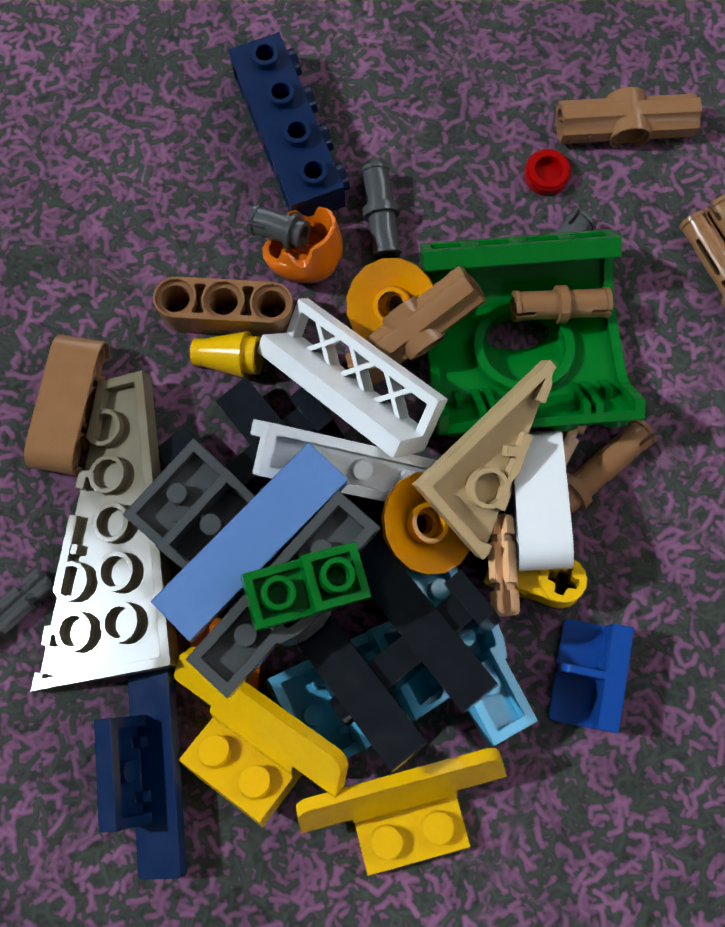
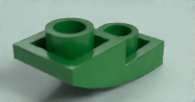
M356 541L300 555L297 560L246 572L240 577L255 632L321 614L372 597Z

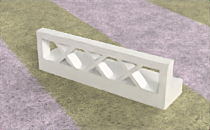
M309 298L298 299L286 333L263 334L257 349L260 355L393 459L425 450L448 400ZM309 318L315 321L320 342L314 345L302 337ZM342 342L349 346L354 365L353 368L347 370L340 365L335 347L336 344ZM377 367L384 372L389 394L381 396L374 391L369 373L370 369ZM413 393L427 404L419 423L409 417L404 398L405 395Z
M253 419L250 434L260 437L252 474L273 478L309 442L349 480V484L341 493L384 502L386 496L398 481L412 473L425 472L437 461L413 454L393 459L377 446Z

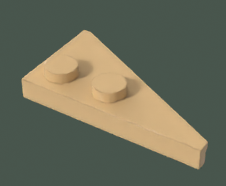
M541 360L412 484L469 550L482 560L490 553L492 545L488 544L499 511L506 510L511 497V484L520 473L533 435L529 434L538 407L540 404L546 403L550 393L552 375L557 368L551 360Z

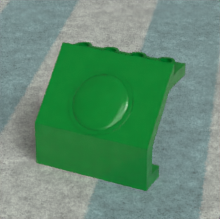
M610 229L420 243L421 268L432 279L433 284L438 283L458 266H463L482 289L487 300L446 331V337L427 352L430 386L448 399L435 426L436 436H449L460 439L541 360H551L557 368L552 375V387L545 404L539 405L531 429L549 428L554 431H571L578 428V424L579 426L599 424L603 427L617 428L626 426L631 420L645 419L646 399L635 389L627 377L614 306V296L613 310H610L612 313L610 318L569 319L567 324H555L553 319L535 320L549 329V336L544 342L534 347L522 350H502L491 346L487 341V336L494 327L511 319L510 299H512V291L553 290L555 285H567L569 290L610 287L613 294L614 257H622V236Z

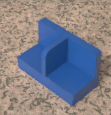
M572 619L563 621L548 711L550 720L619 734L634 627L615 623L601 626Z

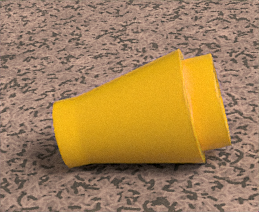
M250 331L209 338H194L190 346L191 363L196 367H205L240 378H249L250 374L259 375L264 364V357L257 352L261 337L252 336Z

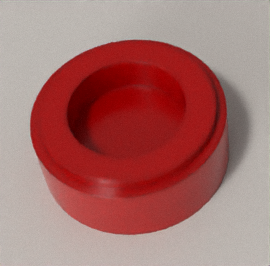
M543 149L532 154L524 170V179L527 186L533 192L543 196H552L560 193L567 186L571 176V165L568 159L562 153L553 149Z

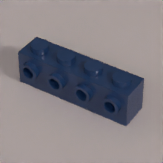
M280 32L228 49L233 75L288 211L297 210L305 216H312L318 206L328 208L331 211L345 207V190L350 189L349 178L343 163L335 164L330 151L334 150V146L327 125L325 123L318 125L314 116V113L318 112L316 100L309 85L302 87L298 76L302 75V70L295 49H286Z

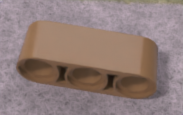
M169 277L157 285L153 294V303L165 325L172 331L180 333L227 335L250 331L252 336L260 337L263 334L286 333L294 312L293 298L288 288L281 283L270 281ZM178 300L189 301L187 307L180 312L169 311L170 306ZM231 302L237 304L234 311L229 314L220 315L215 313L216 309L223 303ZM271 305H280L285 308L277 317L270 318L262 314Z
M58 334L53 339L25 442L24 461L28 468L78 476L79 470H82L83 467H78L82 449L87 450L89 444L86 436L99 381L105 380V377L101 376L104 360L110 359V346L107 342Z

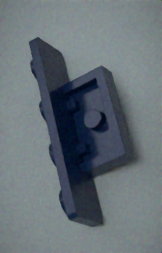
M174 667L127 676L129 716L94 720L99 833L117 832L135 827L138 877L141 880L178 879L187 874L175 679H173Z

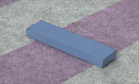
M308 442L150 602L189 642H194L244 591L240 578L241 575L246 572L266 568L294 540L338 490L341 492L349 484V480Z

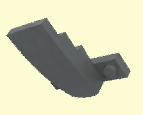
M193 438L122 515L155 543V546L183 569L255 495ZM338 490L294 540L267 567L297 560L300 555L355 541L360 553L380 531V526ZM243 591L228 606L230 611L186 660L226 698H231L278 644L290 647L306 641L324 626L333 610L255 632Z

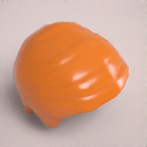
M319 206L314 215H303L304 220L309 221L311 225L310 236L303 249L295 248L293 251H288L283 247V243L268 239L262 247L263 259L275 274L285 280L294 283H318L334 273L342 258L343 240L336 218L331 210ZM293 210V211L288 212L287 214H288V215H292V214H294V213H300V212L297 211V210Z

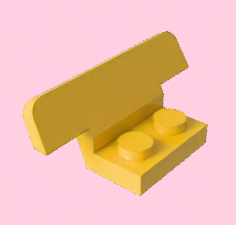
M190 647L179 655L178 666H176L173 679L209 704L212 719L179 758L180 763L262 828L302 774L336 798L345 785L348 771V760L342 750L247 682H244L231 698H226L186 660L196 647Z
M485 748L344 787L336 798L328 792L311 796L299 801L295 807L301 834L353 820L367 875L370 876L469 848L470 843L458 803L457 791L505 778L507 775L500 751L496 748Z

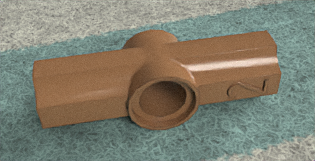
M625 87L613 91L606 98L559 101L556 109L557 139L560 144L609 141V145L612 148H617V144L635 143V147H640L647 143L649 139L695 137L700 129L702 114L701 98L696 97L695 93L646 96V93L641 88Z
M458 266L438 283L436 282L420 297L418 295L413 296L393 309L382 320L384 325L365 340L400 365H403L408 360L413 361L439 344L446 337V331L487 300L474 278L463 266ZM349 351L344 357L347 360V367L350 369L354 365ZM376 367L369 370L373 386L385 379L384 372Z

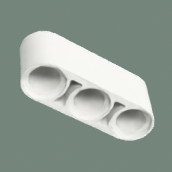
M529 431L533 438L520 473L512 482L519 571L573 569L574 544L562 431Z

